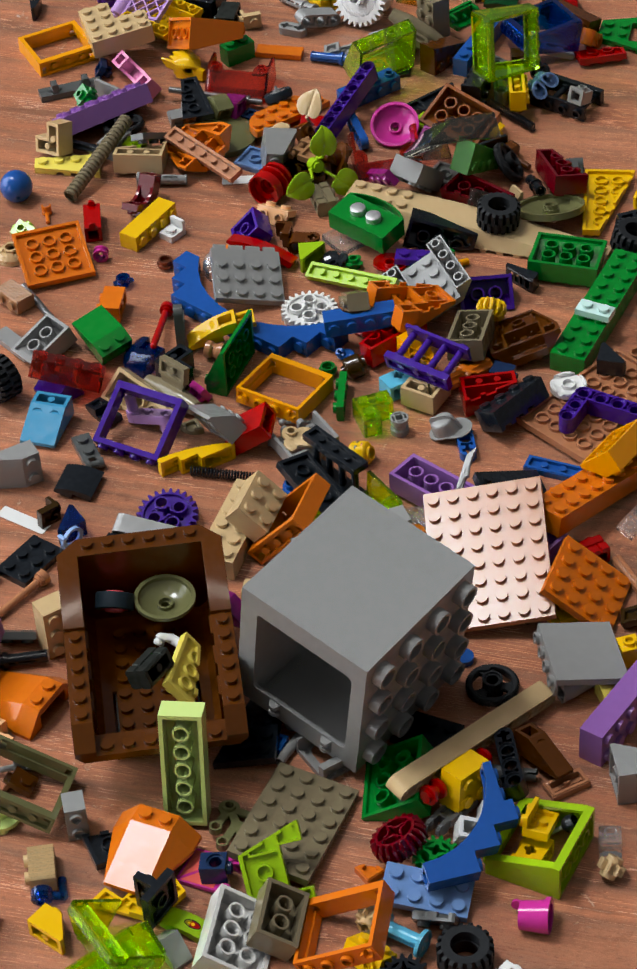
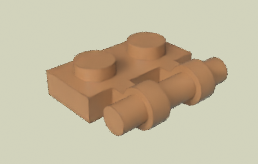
M309 136L302 138L297 146H293L290 149L288 158L293 159L297 157L298 161L307 164L309 158L316 157L310 150L311 138Z

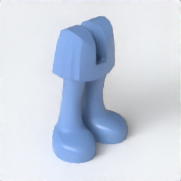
M539 71L534 75L533 79L528 81V88L532 89V94L535 98L542 100L548 94L545 85L555 88L559 83V79L554 73Z

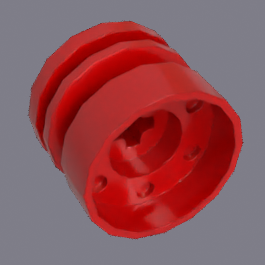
M268 162L249 180V192L255 201L260 204L266 203V201L277 203L286 194L293 178L288 169L282 164Z

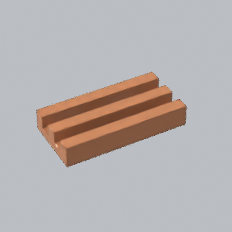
M580 767L558 780L554 778L542 783V789L547 791V795L551 796L552 801H559L591 787V781Z

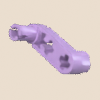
M128 394L124 395L129 423L159 425L160 431L164 432L173 410L140 408L137 405L136 397Z

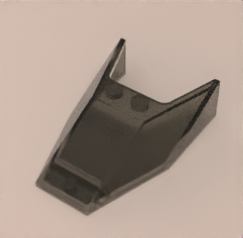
M490 112L459 118L452 116L446 118L443 123H434L432 128L427 129L403 155L405 158L419 161L452 159L448 146L449 143L479 139H499L501 134L495 113Z

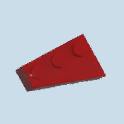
M514 370L459 377V394L465 417L475 415L474 411L478 410L481 404L494 400L495 395L505 393L509 390L510 386L517 384Z

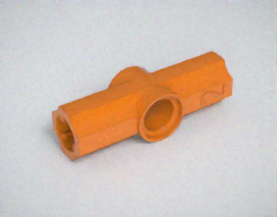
M486 357L484 360L471 365L467 363L460 364L455 372L450 374L453 385L451 390L459 387V377L488 374L493 365L491 359Z

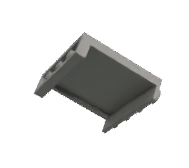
M610 622L538 623L537 630L533 633V642L538 647V658L542 660V670L547 675V686L551 688L553 696H556L558 686L616 685L627 672Z

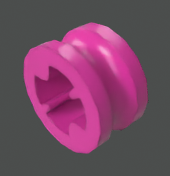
M103 245L96 246L93 250V259L99 263L107 261L108 248Z

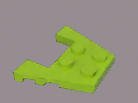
M298 819L238 856L247 895L257 899L258 891L268 877L291 886L281 845L303 839ZM315 885L298 888L310 893L309 898L317 896Z

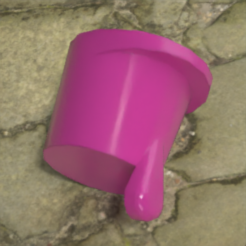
M548 896L541 900H512V908L518 910L519 930L545 935L551 934L554 918L553 897Z

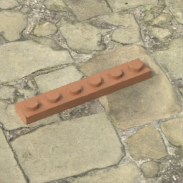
M176 126L164 136L165 141L185 154L197 158L199 163L230 183H233L243 173L242 168Z

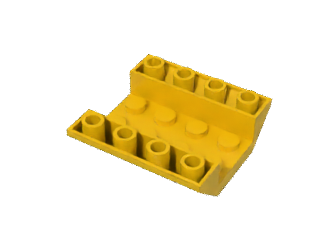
M173 0L159 23L150 20L154 36L168 42L169 18H201L204 9L184 0ZM157 6L150 8L149 11L157 8ZM126 11L121 15L130 14L131 12Z

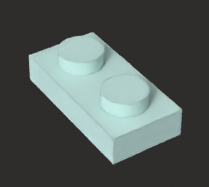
M581 299L575 308V315L609 323L615 314L616 307Z

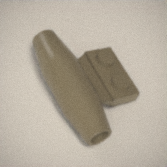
M396 8L392 10L388 17V20L398 27L395 34L401 40L411 43L416 49H420L421 42L428 43L430 40L437 41L439 38H443L433 27L413 15Z
M165 354L159 356V373L161 377L149 374L144 378V381L156 391L183 399L188 405L202 404L185 389L189 385L190 368Z

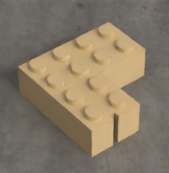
M107 2L78 11L81 27L96 59L155 41L152 24L144 9L114 18Z

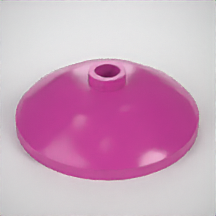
M386 103L380 106L372 115L370 121L371 133L374 139L383 146L391 148L404 146L411 142L418 133V115L406 103Z

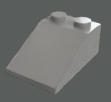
M47 312L10 350L30 365L35 366L66 352L78 339L69 326Z
M30 440L0 451V489L24 488L44 481L39 452Z

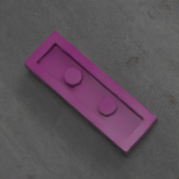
M370 169L367 172L370 177L369 180L375 184L396 186L399 182L389 169Z

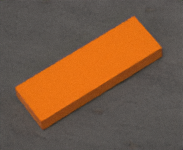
M258 44L255 57L301 61L304 47Z

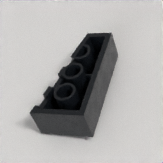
M528 375L522 379L523 382L510 386L507 392L499 393L494 396V400L481 404L480 408L474 411L482 430L484 432L502 433L506 430V425H513L517 422V417L525 416L529 413L528 408H535L547 399L549 393L541 376Z

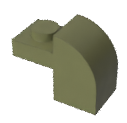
M225 93L207 97L216 120L231 116L234 106Z

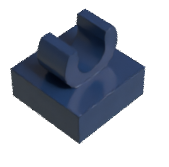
M100 58L94 69L95 77L99 76L100 80L103 76L110 78L112 67L107 66L106 59Z

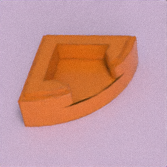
M361 864L354 867L355 873L365 884L376 882L384 877L383 872L385 870L380 866L376 865L374 867Z

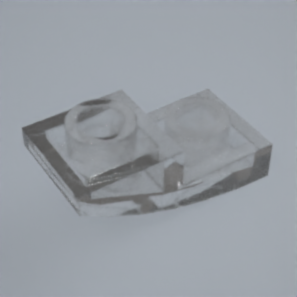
M637 505L616 526V530L631 541L637 535Z

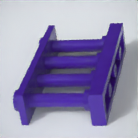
M406 323L407 339L397 352L387 350L384 354L387 367L450 391L453 386L450 377L451 372L461 358L468 361L472 359L469 347L423 330L417 325L413 326ZM414 340L423 342L413 358L409 359L403 356ZM430 346L439 349L428 365L419 363ZM445 352L454 355L444 371L434 369Z

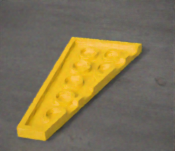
M585 169V173L588 174L587 194H584L585 211L583 212L582 235L600 236L635 177L636 170Z

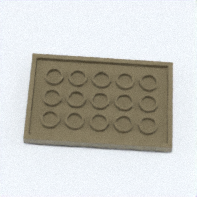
M280 762L228 847V857L238 860L240 854L298 819L303 839L282 844L281 848L289 880L308 886L358 799L360 790Z

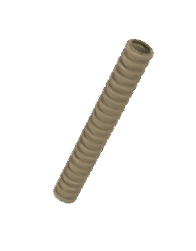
M120 115L96 150L88 158V161H86L64 191V196L68 200H77L101 165L109 157V154L112 153L114 147L120 142L133 124L129 116Z

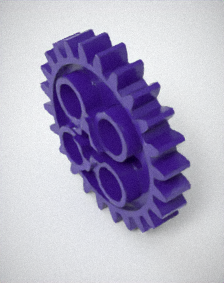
M172 488L169 489V492H165L162 489L161 494L154 491V497L148 495L149 501L142 500L143 506H139V512L136 513L137 517L177 527L197 525L199 520V509L192 496H187L186 491L181 494L180 489H177L174 493Z

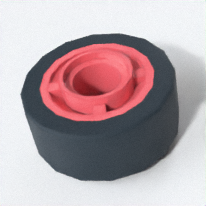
M120 590L98 591L95 593V609L112 613L133 611L134 594Z

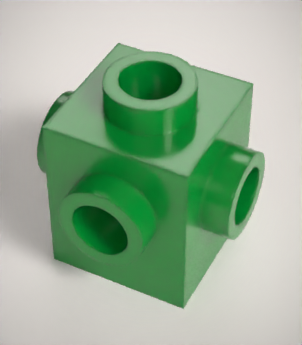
M82 83L73 96L77 101V106H81L87 101L98 99V92L93 87Z

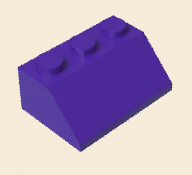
M512 273L470 277L472 281L464 300L460 302L461 310H476L478 300L481 297L489 296L504 301L507 305V310L515 309Z

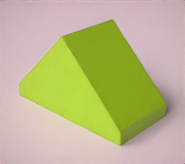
M325 242L298 243L300 270L302 273L307 271L311 261L318 262L323 259V255L326 253Z

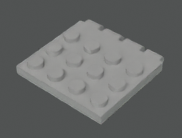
M213 244L209 255L215 302L276 306L284 304L285 297L279 252H275L274 247H262V251H260V247L245 246V250H243V246L228 245V249H226L224 244Z

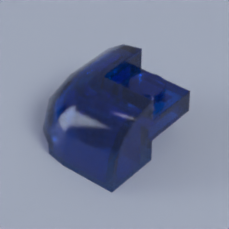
M140 337L125 352L123 365L144 379L155 371L154 361L159 356L165 354V348L157 346L156 349H151L150 337Z

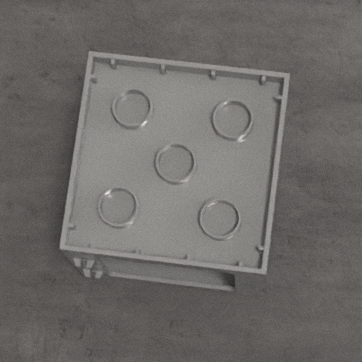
M352 485L242 587L239 666L244 695L268 711L269 715L276 717L319 747V750L323 753L343 760L342 764L354 773L366 762L375 765L387 750L388 745L386 742L393 735L401 738L408 732L414 720L412 715L419 708L425 712L428 711L439 696L440 691L438 689L445 682L449 685L455 684L461 677L465 664L460 662V657L469 644V639L464 637V632L473 619V613L468 611V607L475 598L478 589L472 584L475 565Z

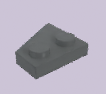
M413 910L412 920L417 923L418 927L423 928L437 925L440 926V930H449V926L453 924L458 926V923H460L456 913L445 915L434 911Z

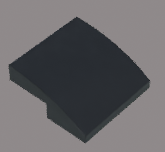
M67 464L53 491L71 499L72 495H75L90 502L104 472L84 465Z

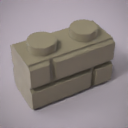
M327 181L314 184L315 191L310 197L319 217L327 216L328 211L339 202L338 196L335 197L334 188H330Z

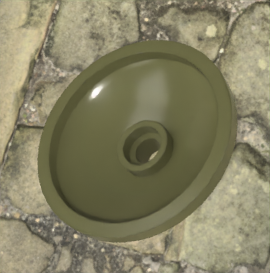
M172 574L152 576L140 583L134 592V605L138 613L149 620L157 622H170L184 617L193 609L196 601L193 585L185 578Z

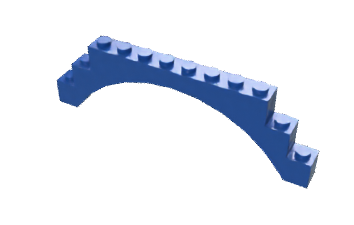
M185 251L173 260L175 276L172 277L174 293L171 294V301L173 304H182V310H184L185 315L203 323L218 314L229 311L215 302L201 284L199 256ZM256 321L257 326L253 327L255 350L268 356L274 353L286 357L294 350L308 357L320 346L335 352L336 349L343 347L349 342L348 334L326 338L324 323L285 326Z

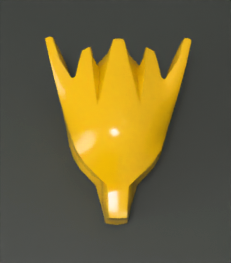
M179 49V51L172 52L173 55L169 56L170 59L161 58L164 65L174 71L176 78L184 79L196 76L199 81L206 80V70L201 67L200 57L192 50ZM191 69L192 72L187 73L185 70Z

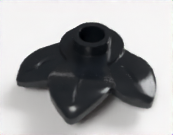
M328 251L323 255V260L318 262L342 267V264L348 260V254L343 253L339 255L336 251Z

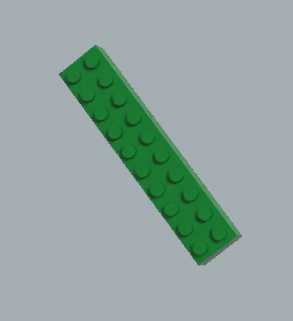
M615 248L584 297L586 300L616 307L614 316L609 323L575 315L574 313L550 351V369L559 372L571 371L577 375L593 364L599 354L601 343H606L637 292V253Z

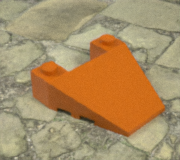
M387 280L368 281L369 305L372 308L375 302L393 299L394 310L391 325L401 333L406 331V323L422 327L456 304V300L439 285L416 283V286H406V282H400L399 285L390 284V281Z

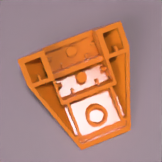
M225 122L185 124L181 128V130L223 157L229 151L232 132L231 124ZM167 143L168 154L177 168L191 172H207L210 170L199 163L197 158L187 155L175 146Z
M0 670V718L6 720L8 730L12 734L31 742L42 729L40 716L57 697L63 700H67L69 697L68 681L60 677Z
M143 804L134 806L124 811L113 827L103 884L135 895L133 876L137 871L149 874L156 880L166 868L175 871L193 855L202 840V836L179 815Z

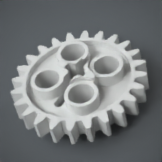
M309 290L305 294L301 291V295L295 293V297L289 296V300H284L281 317L284 324L289 326L324 323L322 311L338 309V305L334 298L330 299V295L325 296L324 292L318 294V291L311 293Z

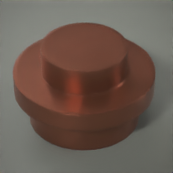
M170 255L160 256L157 261L158 268L162 270L171 269L173 267L172 257Z

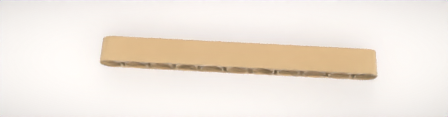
M542 681L536 682L393 774L388 779L386 788L399 800H407L419 792L423 785H429L433 778H440L441 768L470 749L473 751L478 748L485 749L495 742L494 734L498 729L507 727L514 730L549 707L556 696H553L551 689Z

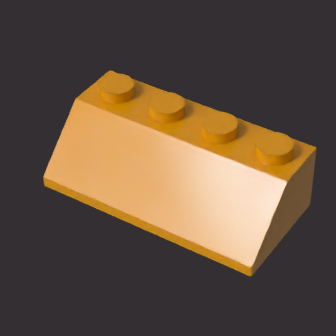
M637 419L613 430L580 464V467L603 477H609L613 474L618 476L624 472V467L630 465L633 462L632 459L637 457Z

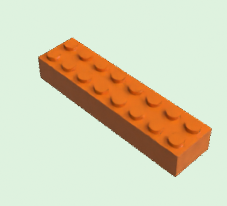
M637 457L633 458V462L624 467V472L618 476L613 474L609 477H603L583 469L543 493L547 532L559 538L637 489Z

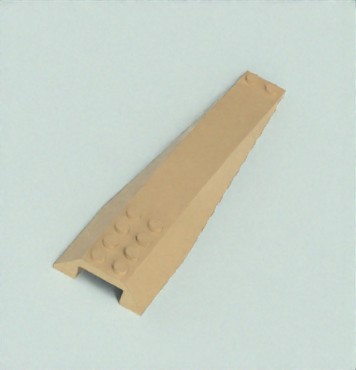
M356 180L346 193V195L352 192L374 196L393 205L404 218L405 234L413 208L431 212L478 233L474 248L484 253L488 250L496 252V255L503 256V253L512 254L514 258H529L538 232L574 236L520 219L517 229L512 231V233H505V235L489 234L478 227L476 222L477 207L363 180ZM608 245L606 247L602 269L613 252L611 246Z

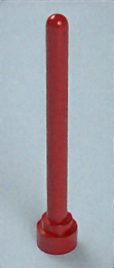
M169 301L163 302L160 306L161 317L150 343L151 349L157 348L167 318L173 314V303Z

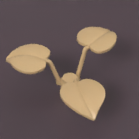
M316 88L302 94L297 101L298 112L301 115H306L305 119L307 122L310 121L314 132L316 126H313L314 123L311 122L309 117L316 119L322 111L321 95ZM280 122L275 124L272 128L291 127L288 123Z

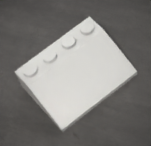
M221 883L210 898L191 969L268 968L271 955L246 945L256 898Z

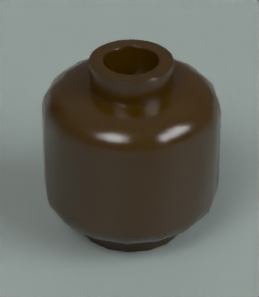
M357 353L342 360L343 366L340 367L342 371H347V376L350 380L364 376L367 372L366 369H368L363 355L360 356Z

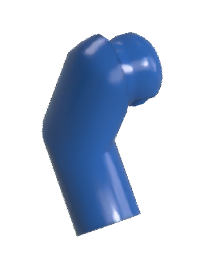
M338 348L335 354L338 359L343 360L355 354V352L348 348Z

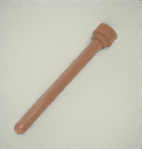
M40 569L34 575L33 581L0 608V619L37 587H45L51 582L49 574L45 570Z

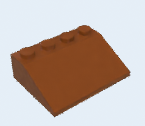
M446 83L421 116L419 122L438 130L441 135L457 143L458 137L475 143H481L486 141L485 139L491 129L499 122L502 123L500 112Z

